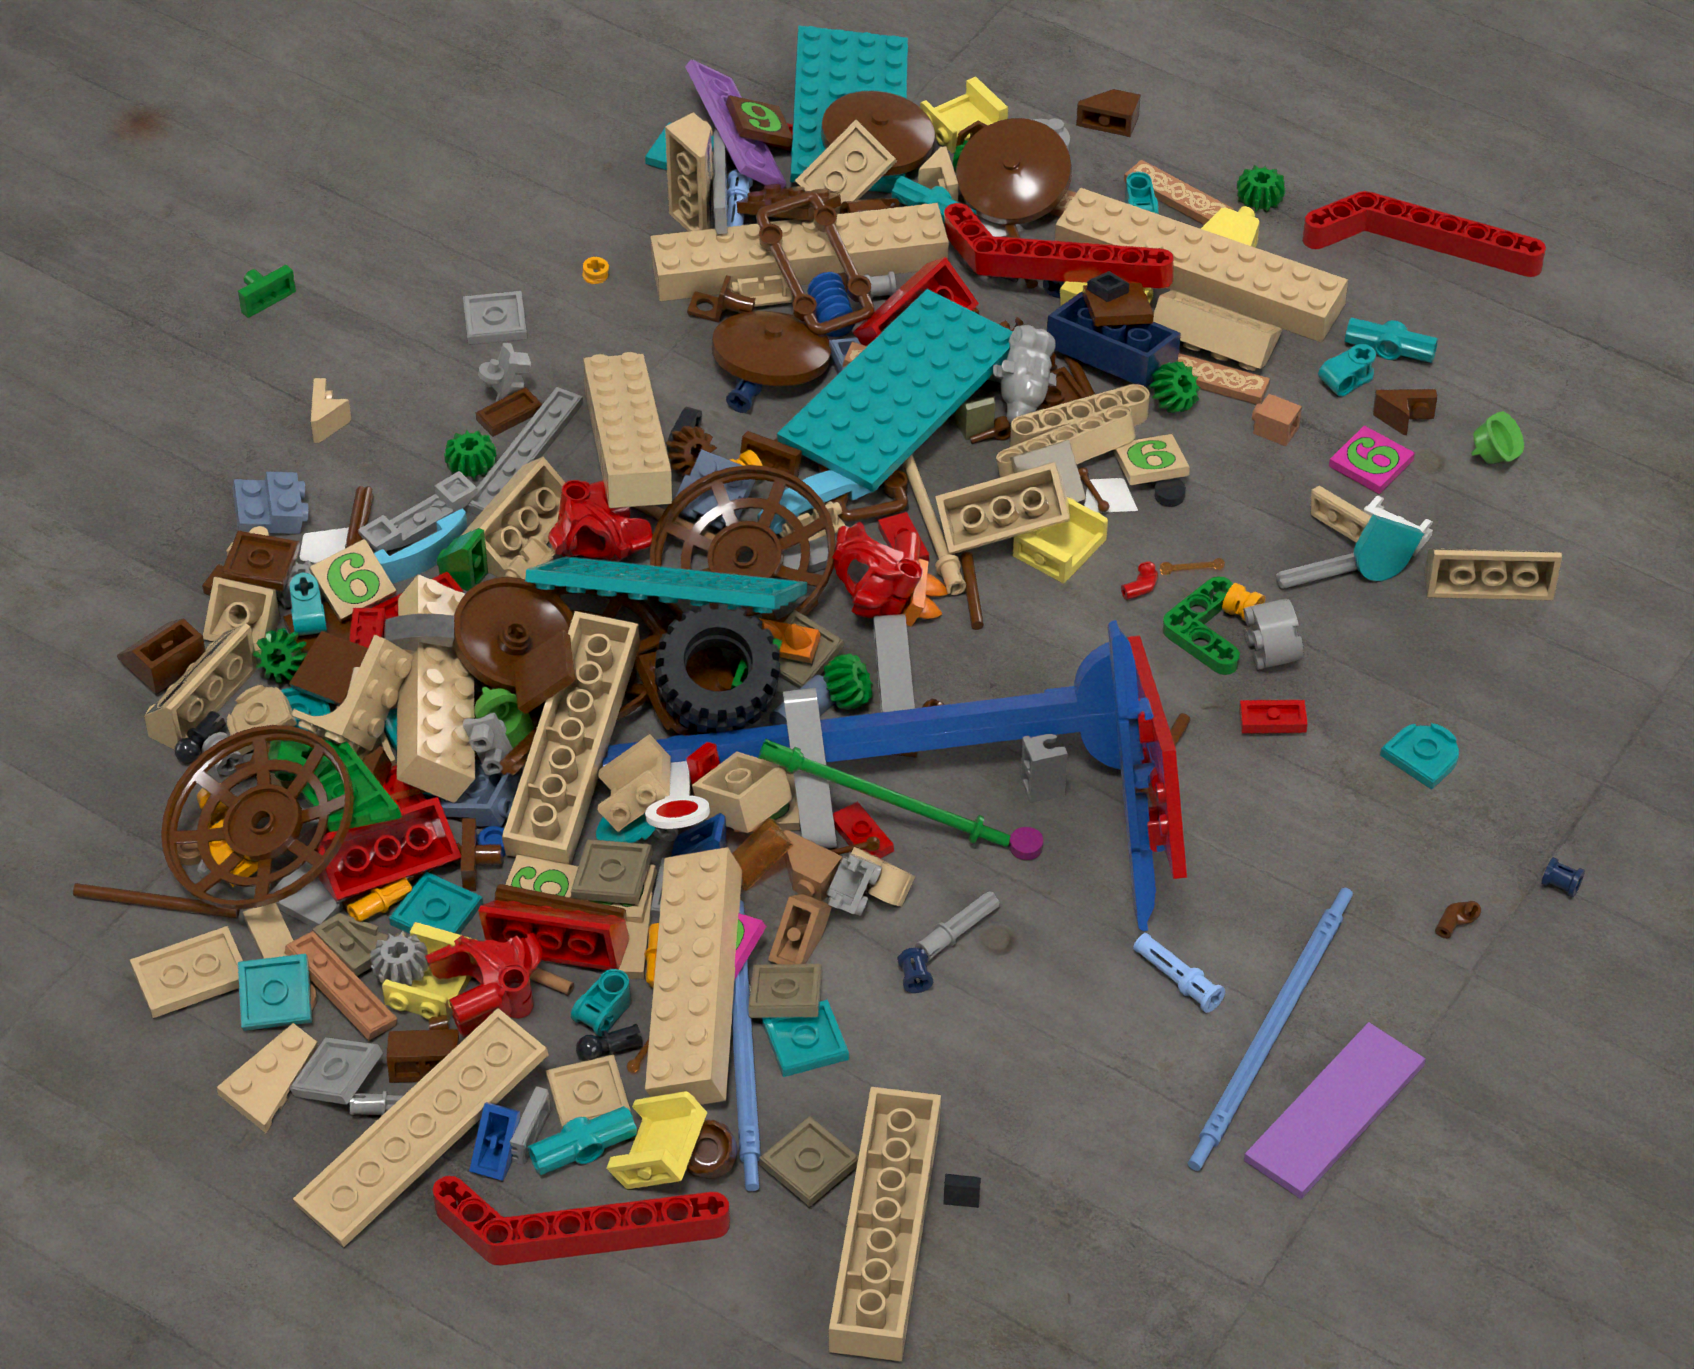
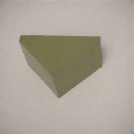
M994 397L966 401L951 415L965 440H970V436L994 428Z

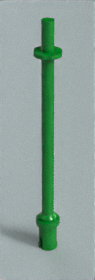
M765 738L761 746L758 759L785 767V771L791 774L793 771L802 770L969 833V842L973 844L978 837L1003 847H1007L1010 842L1011 835L983 825L984 817L978 815L974 821L805 758L804 754L801 753V749L797 747L791 749L769 741L767 738Z

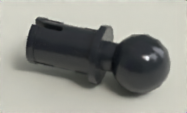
M210 711L196 728L188 730V738H182L177 742L174 752L179 761L182 763L194 762L198 758L205 740L209 736L218 733L226 725L224 718H221L218 722L215 721L220 716L219 713Z
M633 1024V1026L611 1032L602 1030L603 1038L585 1035L578 1040L576 1053L582 1061L600 1058L604 1051H607L608 1056L617 1051L642 1046L641 1036L627 1039V1036L640 1033L637 1024Z

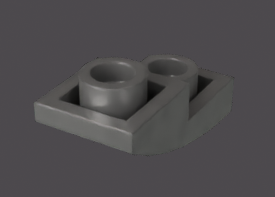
M410 614L389 618L385 621L384 639L401 649L417 651L419 642L452 647L454 640V616L445 614Z

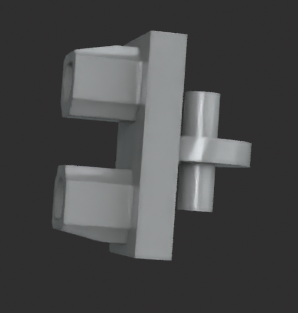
M503 343L498 360L491 359L490 362L481 364L478 369V376L484 381V386L492 387L496 390L497 402L524 388L522 375H515V373H529L531 361L528 353L514 352L511 343Z
M490 713L479 719H464L463 727L469 737V743L478 754L485 774L501 773L500 771L503 767L499 763L513 749L505 734L507 730L504 722L499 720L495 713Z

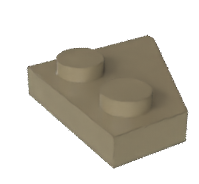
M341 913L312 928V931L319 936L356 976L371 968V950L376 949L377 940L387 941L388 935L378 932V926L367 922H358L353 917Z

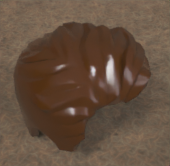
M704 1120L686 1168L689 1173L706 1179H717L731 1170L737 1157V1143L728 1126L715 1120Z

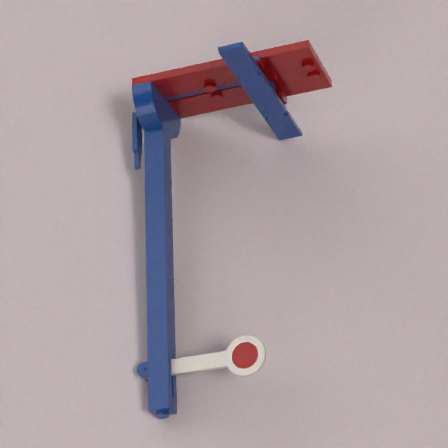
M1116 620L1111 621L1107 627L1109 642L1093 650L1080 664L1075 676L1074 686L1046 689L1044 693L820 720L826 762L1023 739L1025 736L1032 738L1045 734L1059 735L1080 732L1086 749L1094 758L1107 766L1121 769L1133 906L1140 930L1148 931L1147 921L1155 904L1156 886L1152 851L1162 852L1165 850L1173 879L1187 878L1176 748L1140 635L1126 637L1118 627ZM787 724L691 736L678 735L666 739H657L656 741L671 756L670 795L651 804L646 809L645 815L648 824L665 829L682 828L699 823L710 814L708 801L701 797L690 796L691 778L686 760L688 756L706 742L716 744L720 764L735 752L758 758L765 738L790 748ZM638 742L608 745V757L603 759V767ZM1135 787L1138 789L1147 788L1152 807H1148L1147 792L1135 793Z

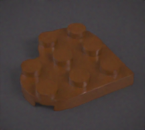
M714 647L701 650L688 660L686 666L687 673L697 685L710 691L731 690L734 677L731 667L723 657L720 648ZM656 652L638 655L634 662L657 716L667 730L672 728L677 733L685 736L704 734L697 732V726L691 724L688 728L680 724V716L677 714L675 717H672L666 711V702L660 701L657 694L658 686L655 685ZM707 729V733H710L713 729Z

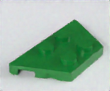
M343 742L338 747L340 750L339 757L347 767L354 795L353 815L349 829L401 818L402 814L398 805L348 742ZM325 761L318 768L315 775L323 784L328 801L344 795L345 790L341 777L334 765L329 761ZM307 783L302 790V794L311 807L318 806L317 795L312 786ZM344 809L329 815L327 828L330 832L338 831Z

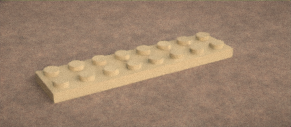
M499 1008L496 1009L293 1198L295 1205L344 1248L481 1119L484 1103L488 1102L496 1105L549 1055L547 1048Z

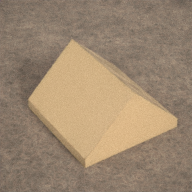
M214 577L203 639L215 642L223 632L247 624L251 626L255 651L260 650L256 644L258 639L266 638L265 633L270 630L275 631L280 622L276 590Z

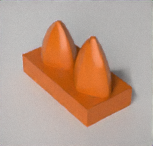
M920 558L919 563L923 568V575L901 615L905 614L906 625L912 627L917 618L933 619L942 615L939 607L926 596H944L948 594L946 586L939 579L927 573L928 561Z
M759 618L762 621V630L768 628L774 638L782 640L779 657L812 663L821 637L818 629Z

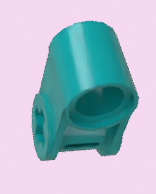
M1139 171L1129 174L1126 178L1125 203L1159 214L1158 202L1154 194L1151 177L1147 173Z
M1355 345L1342 354L1325 361L1319 369L1318 377L1338 396L1343 397L1352 390L1373 380L1374 369L1372 363L1375 361L1376 352L1369 345Z
M309 573L296 574L290 582L294 632H298V636L317 634L321 631L327 632L323 604H321L317 579ZM307 583L308 588H312L308 590V595L302 596L301 591H296L301 589V584Z
M610 969L602 973L589 990L575 1002L571 1010V1019L577 1023H585L594 1029L593 1031L597 1036L602 1037V1030H607L608 1032L615 1021L631 1005L630 983L627 974L619 969Z

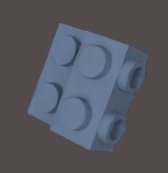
M701 449L690 476L685 474L677 495L696 480L712 472L743 465ZM749 479L724 484L729 500L748 498L756 480ZM711 489L701 494L689 503L680 514L696 519L697 515L702 517L708 511L718 506L713 490ZM743 509L734 511L737 520L739 519ZM721 516L709 525L722 530L726 523L723 516Z
M266 472L265 480L234 479L232 489L238 531L250 532L252 528L262 526L268 530V533L300 534L302 522L308 520V503H301V499H304L305 482L298 481L297 473Z
M475 760V780L455 803L441 798V806L446 817L476 818V826L501 827L509 816L523 769L521 768L515 775L510 773L506 775L502 773L486 775L481 766V760Z

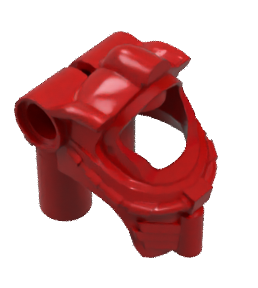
M570 480L562 486L558 522L549 532L548 538L556 554H561L563 557L582 555L589 558L597 557L603 560L618 562L639 550L651 547L653 534L648 520L630 518L629 507L609 508L603 480L591 484L586 481ZM599 535L605 538V547L602 544Z
M857 522L850 528L847 526L838 528L836 550L832 558L834 559V567L840 581L842 580L852 596L851 599L854 606L851 612L866 618L881 615H901L923 575V568L919 563L921 540L916 533L910 531L899 533L895 540V549L870 538L865 531V526L861 522ZM854 559L869 567L858 583L853 581L848 574V567Z
M534 933L526 934L527 938L515 936L504 943L494 940L478 941L461 935L454 941L455 946L452 947L449 944L424 956L431 973L438 979L468 975L474 977L480 983L479 986L449 999L454 1022L463 1038L470 1035L498 1008L508 1017L516 1019L524 1018L531 1013L534 1001L530 977L543 956L542 947Z

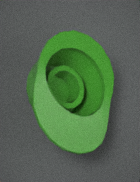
M1503 411L1487 418L1486 422L1473 433L1476 448L1471 454L1472 456L1480 454L1488 464H1497L1504 461L1511 462L1520 456L1524 450L1523 435L1519 426L1509 414Z
M483 687V695L476 701L474 707L475 719L495 713L497 718L504 722L507 730L505 734L512 748H514L533 730V723L529 713L524 714L518 709L517 696L511 694L508 690L502 688L490 690L487 687Z

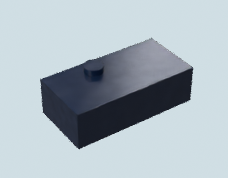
M1082 292L1048 315L1047 332L1055 339L1054 350L1144 387L1149 386L1154 382L1152 374L1158 371L1161 365L1178 361L1180 332L1156 322L1151 324L1094 326Z

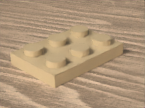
M855 120L795 181L799 186L804 187L805 191L828 189L829 193L840 194L841 203L844 201H856L897 160ZM840 206L835 208L837 214H840Z
M228 926L130 959L131 968L152 1018L238 989V962L243 961Z

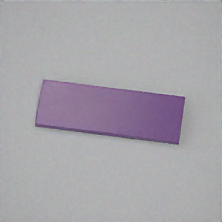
M690 60L685 68L739 173L765 185L780 184L781 188H784L787 185L766 143L743 138L738 134L726 106L729 95L741 97L732 78L695 60Z
M1368 1022L1245 1153L1244 1161L1302 1199L1424 1067L1426 1059Z

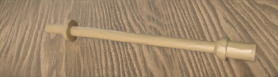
M911 454L903 462L939 558L935 565L937 573L943 577L948 594H961L966 589V583L959 570L961 567L960 561L957 556L949 554L942 531Z

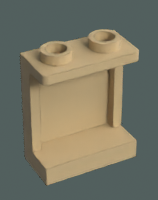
M650 734L598 771V777L611 790V796L598 804V811L617 832L644 814L651 804L670 795L671 756Z

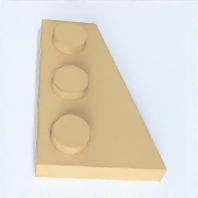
M294 1023L291 1024L216 1087L218 1095L267 1133L272 1125L271 1120L278 1108L282 1109L287 1101L290 1086L317 1050V1041Z

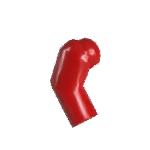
M1146 561L1138 566L1140 574H1138L1137 580L1121 585V592L1125 600L1147 594L1154 589L1158 579V571L1155 570L1153 562Z

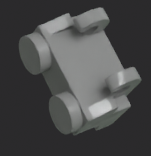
M850 852L848 856L843 855L831 885L827 890V895H829L828 905L860 916L868 900V897L863 896L867 884L874 885L882 867Z

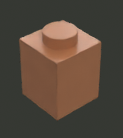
M1268 394L1263 403H1258L1253 410L1252 420L1255 421L1253 434L1287 446L1299 429L1302 406Z

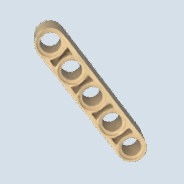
M1132 384L1018 416L1011 423L1010 447L1115 405L1130 407L1134 426L1141 424L1148 417L1149 390L1142 385Z
M1126 405L1109 407L1002 450L996 456L1000 478L1014 474L1010 457L1061 441H1070L1076 464L1132 442L1136 435L1130 407Z

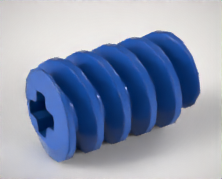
M824 272L811 280L807 292L808 295H811L816 300L815 316L819 323L853 312L839 274ZM855 324L827 333L826 335L830 337L844 336L853 329Z

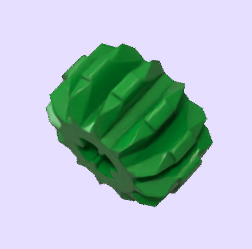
M1254 165L1252 170L1244 169L1243 174L1237 180L1238 201L1244 203L1246 207L1255 208V211L1264 209L1268 212L1270 207L1278 208L1279 203L1283 201L1285 196L1284 176L1278 174L1277 169H1267L1266 165L1263 168H1258Z
M1183 361L1169 362L1161 365L1158 371L1152 374L1154 382L1150 387L1155 392L1152 398L1159 400L1158 408H1166L1168 413L1184 412L1193 407V404L1199 400L1197 393L1202 388L1196 384L1199 376H1193L1192 366H1185Z
M467 429L465 434L455 433L453 439L447 440L444 453L445 463H447V467H449L452 475L460 471L465 477L471 476L473 480H475L477 475L485 477L488 470H491L495 465V457L497 456L496 447H494V443H492L489 435L482 436L479 430L475 433H469Z
M286 628L278 629L277 633L270 630L265 633L266 638H260L256 643L260 650L254 651L253 656L261 659V662L256 665V669L265 668L264 678L269 679L274 675L276 683H282L285 678L291 681L307 653L301 652V649L306 646L307 642L297 643L298 632H292L288 636ZM279 650L282 651L281 655L285 654L286 659L281 661L282 656L279 658L277 656V651Z
M850 653L847 655L842 654L824 666L825 676H823V680L827 684L826 690L829 691L831 700L835 701L839 708H845L846 710L855 709L863 706L872 697L873 692L871 688L873 683L870 681V673L866 670V664L861 663L857 655L853 656Z

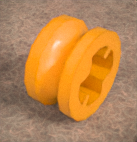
M600 257L586 259L583 263V279L590 284H600L606 281L609 270L608 262Z

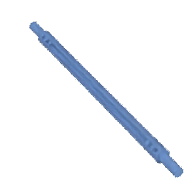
M1341 888L1331 908L1324 911L1322 918L1319 920L1311 938L1222 1097L1212 1111L1204 1129L1199 1134L1200 1142L1188 1161V1166L1191 1169L1199 1171L1212 1148L1217 1147L1235 1112L1325 950L1331 943L1338 927L1343 921L1342 914L1353 896V892L1350 889Z
M740 900L739 913L745 915L744 902ZM746 960L734 980L732 1033L740 1161L744 1163L745 1189L747 1191H756L759 1189L758 1161L759 1157H761L752 1024L748 1010L750 994L748 964Z

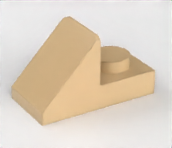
M946 146L940 147L920 167L918 183L929 189H932L934 186H941L950 193L952 200L958 202V181Z
M314 378L311 427L314 443H320L351 421L349 400L334 399L333 390L327 389L326 378Z

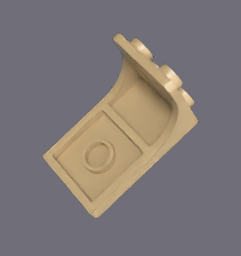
M374 635L346 699L336 710L323 716H311L293 709L291 715L300 720L298 726L313 732V734L323 739L333 740L339 743V745L347 741L355 752L358 751L359 747L372 751L377 738L384 730V722L387 715L397 701L400 686L411 670V662L414 656L390 641Z

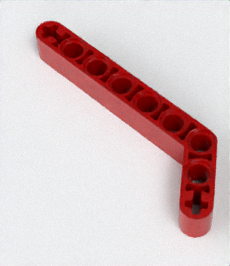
M1360 191L1307 213L1303 230V243L1311 249H1322L1367 231L1526 277H1535L1542 272L1546 251L1545 243L1537 238L1369 191Z
M954 203L947 206L944 211L945 231L948 240L973 271L979 275L1087 283L1088 280L1110 271L1128 283H1141L1145 288L1158 289L1169 287L1174 281L1173 254L1166 249L992 236L967 205Z
M444 1176L438 1179L432 1189L438 1218L488 1263L499 1266L717 1239L724 1236L730 1229L729 1201L719 1192H705L503 1217L461 1179L455 1176ZM538 1236V1238L530 1239V1237Z

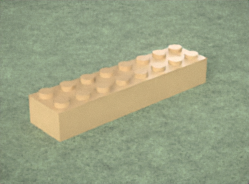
M627 352L618 356L597 354L592 357L583 358L584 390L609 508L672 504L671 467L644 355Z
M418 574L398 598V616L410 614H445L454 616L455 610L465 593L455 591L435 580ZM419 642L417 651L405 650L414 657L411 662V670L404 678L398 691L397 780L455 803L475 780V750L472 749L469 737L463 727L464 719H474V676L459 660L453 644L452 647Z
M575 611L568 631L571 639L575 682L545 702L502 835L505 853L509 856L516 857L518 854L571 865L597 784L598 771L602 768V762L608 749L640 647L637 623Z
M728 847L664 859L645 1090L650 1097L687 1091L695 1097L700 1105L726 1101L735 979L734 966L742 869Z
M878 1087L870 1088L829 1325V1352L902 1361L940 1124L941 1095Z

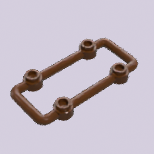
M805 192L759 209L756 219L760 227V245L772 252L794 298L793 314L799 320L805 321L812 333L818 335L827 334L867 320L873 315L874 304L870 298L871 282L867 277L859 275L836 229L837 213L834 208L825 206L818 194ZM809 203L812 204L815 210L813 217L814 226L819 231L826 233L849 280L848 296L853 301L860 302L863 308L819 323L815 316L816 300L811 295L804 294L781 246L783 241L781 228L771 224L768 217Z
M817 463L820 472L830 470L825 466ZM895 470L883 482V490L889 497L895 498L894 501L849 510L847 508L848 492L827 502H838L840 504L842 513L838 517L846 522H855L897 513L904 510L908 504L906 494L908 478L904 472Z

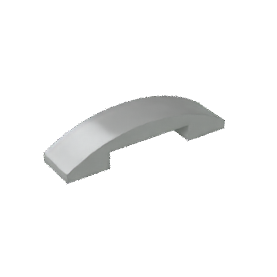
M458 471L434 485L436 494L391 520L382 515L358 529V533L376 552L381 549L387 551L406 546L437 530L436 521L464 508L478 493V488Z

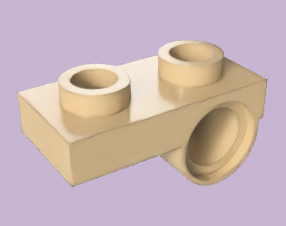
M854 847L852 854L868 859L882 867L874 885L868 883L865 890L882 901L902 907L916 876L864 850Z

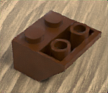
M182 618L161 626L117 654V658L157 694L179 680L189 665L195 663L206 650L203 635Z

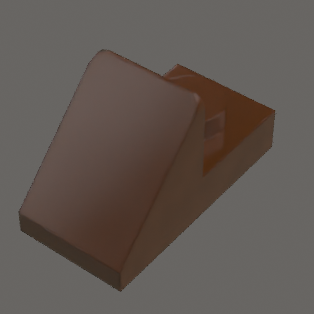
M1436 389L1376 390L1373 416L1402 435H1407L1409 419H1434L1437 403Z

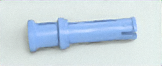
M738 169L731 171L727 178L729 189L727 190V227L743 225L744 214L737 213L736 202L748 197L747 194L750 193L749 188L753 184L752 178L739 173Z
M1148 933L1142 934L1136 940L1133 949L1175 981L1181 994L1184 996L1190 995L1200 1003V1008L1205 1013L1213 1011L1221 1003L1225 995V988L1221 985H1214L1205 978L1204 972L1200 968H1190L1172 952L1155 941ZM1157 954H1159L1161 957H1163L1165 960H1167L1170 964H1172V967H1170V966H1169L1168 964H1166L1163 960H1161V959L1157 956Z

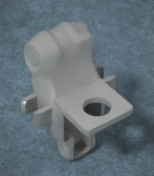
M1031 325L1015 327L1009 340L1010 351L1007 360H1004L1002 365H994L993 374L987 379L1001 383L1002 397L1007 403V420L1010 423L1018 416L1035 412L1046 396L1048 385L1056 386V375L1050 373L1052 367L1050 357L1055 349V339L1045 329H1036Z

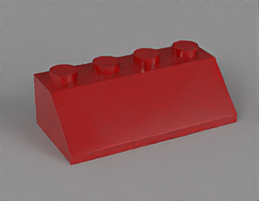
M943 257L926 263L885 301L869 319L853 331V334L858 338L861 345L868 346L926 289L971 311L979 303L948 259Z
M435 797L400 809L402 817L399 819L348 829V833L339 851L329 865L318 875L319 880L334 900L339 901L460 860V851L439 798ZM337 831L326 833L315 851L324 855Z
M499 900L483 904L478 910L485 940L504 943L515 936L527 938L526 934L534 933L543 950L541 959L543 961L603 970L619 969L630 940L625 919L613 915L603 916L579 910L568 911L554 909L550 906H534L521 904L516 901L506 902Z

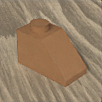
M785 829L782 833L783 857L793 891L824 902L828 897L827 890L839 867L842 856Z
M804 894L789 896L768 960L776 964H806L823 936L832 906Z

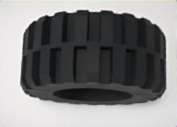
M709 604L699 606V612L695 614L691 609L684 612L681 622L673 620L668 626V632L662 634L658 651H656L655 661L657 694L661 702H666V711L672 717L678 714L680 716V724L688 728L691 724L697 726V732L704 734L707 733V729H716V733L726 732L727 728L741 730L744 729L745 722L748 721L753 725L760 719L761 711L767 712L771 706L772 697L776 695L778 687L780 653L778 645L773 644L774 636L768 628L762 630V621L756 616H753L751 619L746 617L747 610L737 607L736 611L728 610V604H718V609H710ZM714 647L725 648L733 651L743 659L748 667V675L743 683L731 690L710 691L700 687L689 677L686 670L687 662L694 654L701 650Z

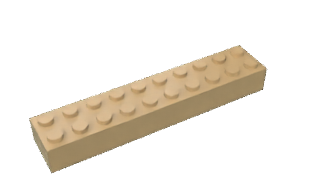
M1083 188L1078 190L1055 225V241L1169 250L1174 258V281L1169 287H1166L1167 289L1181 292L1319 342H1323L1345 306L1348 279Z
M938 203L837 214L836 229L859 275L869 274L872 277L888 275L889 271H893L894 274L919 271L926 263L943 257L948 259V238ZM813 219L770 222L779 226L783 232L781 246L800 285L809 284L813 278L824 272H845L826 233L819 231L814 226ZM758 224L727 227L728 234H717L715 229L650 236L652 266L660 301L692 298L694 292L718 295L726 275L731 276L730 288L731 282H737L739 278L758 277L759 283H764L765 276L780 275L782 273L772 252L760 245V227Z

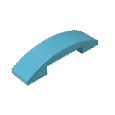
M832 470L821 472L802 480L817 493L824 503L848 492V497L852 500L872 492ZM790 488L784 491L780 501V505L786 507L796 517L800 513L814 508L807 499ZM761 510V511L758 513V515H757L758 521H759V519H760V516H761L763 510ZM775 514L770 529L775 534L782 532V525L786 523V520Z
M463 508L436 521V533L391 556L384 549L374 553L392 583L414 577L437 565V558L441 550L446 549L453 539L459 537L467 529L466 512Z

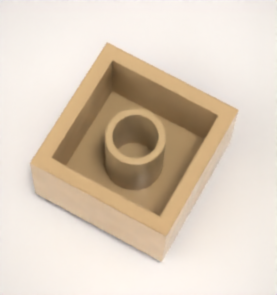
M735 752L692 785L695 796L701 797L709 803L710 814L705 820L722 813L725 816L727 827L746 833L755 830L763 821L772 814L777 813L785 804L793 799L784 767L740 752Z

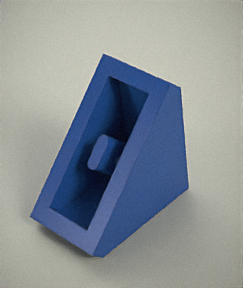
M719 813L679 834L674 841L671 857L726 848L725 816Z
M488 1102L484 1103L469 1172L502 1181L505 1179L513 1156L511 1154L513 1146H511L510 1140L520 1122V1111Z

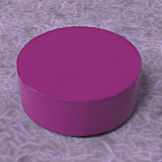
M1021 827L1011 834L1010 851L1015 857L1022 860H1031L1042 853L1043 836L1035 828Z

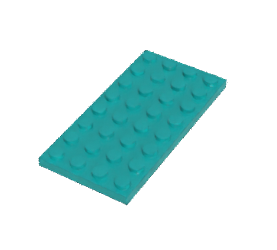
M798 25L790 182L796 183L795 180L826 150L821 138L822 119L826 109L835 100L847 94L860 91L887 92L907 99L908 38ZM905 173L882 176L868 191L892 193L897 179L901 176L905 177Z
M926 289L777 433L778 442L801 450L802 455L874 492L993 374L994 365H1002L1003 361L1007 360L1010 351L1009 340L1013 331Z
M567 556L526 569L525 582L536 583L537 589L553 590L555 586H566V591L572 593H585L586 589H596L597 595L616 596V593H628V598L645 600L647 596H659V601L665 603H678V599H689L690 605L694 606L722 603L728 604V609L736 610L737 607L741 608V606H753V612L772 613V609L788 606L789 602H796L798 598L807 595V582Z

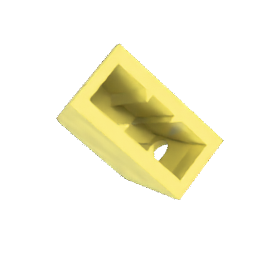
M1243 206L1238 212L1228 208H1221L1201 229L1256 247L1260 221L1258 218H1255L1254 211L1249 207Z

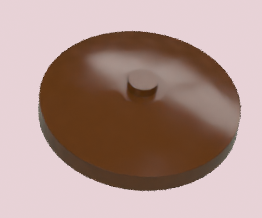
M860 91L847 94L835 100L826 109L822 119L821 138L826 149L857 120L897 160L883 176L899 175L918 168L929 158L933 149L935 131L929 116L912 101L892 93Z
M1011 118L992 123L973 135L959 156L956 174L959 190L965 203L969 208L976 210L977 215L994 223L1016 225L1034 221L1049 213L1060 203L1071 182L1072 164L1065 142L1052 128L1031 119Z
M752 311L737 314L722 321L715 328L712 337V354L716 362L732 375L757 384L790 386L806 383L822 375L830 363L831 348L826 334L818 335L812 333L805 321H801L790 314L773 311Z
M515 577L494 578L474 586L460 600L454 613V640L452 644L461 663L478 680L495 689L502 688L516 694L513 663L561 630L568 633L573 614L564 601L551 590L537 589L536 583L525 582V579Z

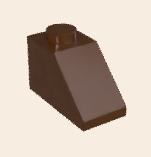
M1112 89L1080 100L1077 104L1076 126L1131 137L1139 118L1141 95Z

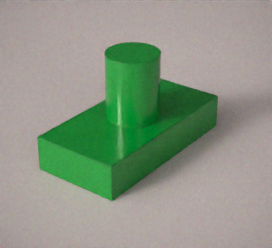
M284 265L266 276L260 274L256 269L248 271L244 276V283L247 286L238 290L241 312L247 318H250L295 293L296 287L293 270L288 265Z

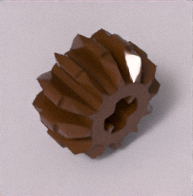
M683 426L681 431L671 432L673 441L665 442L670 447L667 455L668 459H671V470H677V474L682 477L685 474L690 476L701 449L709 453L717 449L715 445L710 444L713 436L704 433L703 428L696 426L693 428L691 426Z

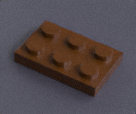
M769 184L764 186V190L750 192L747 194L748 197L737 201V213L757 215L759 209L764 206L805 192L818 194L825 206L835 209L841 206V195L829 193L828 189L805 191V188L801 186L784 189L781 188L780 184ZM809 203L771 217L811 220L814 217L815 210L812 204Z

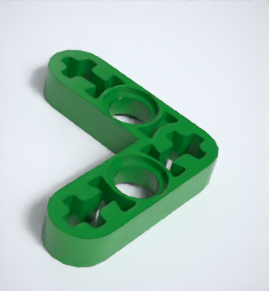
M1218 576L1206 581L1168 611L1163 619L1162 631L1170 641L1214 672L1229 675L1238 669L1239 650L1204 625L1222 611L1224 598L1229 588L1233 585L1229 579ZM1201 605L1206 608V611L1194 612L1190 607ZM1203 638L1209 644L1198 646L1193 643V640Z

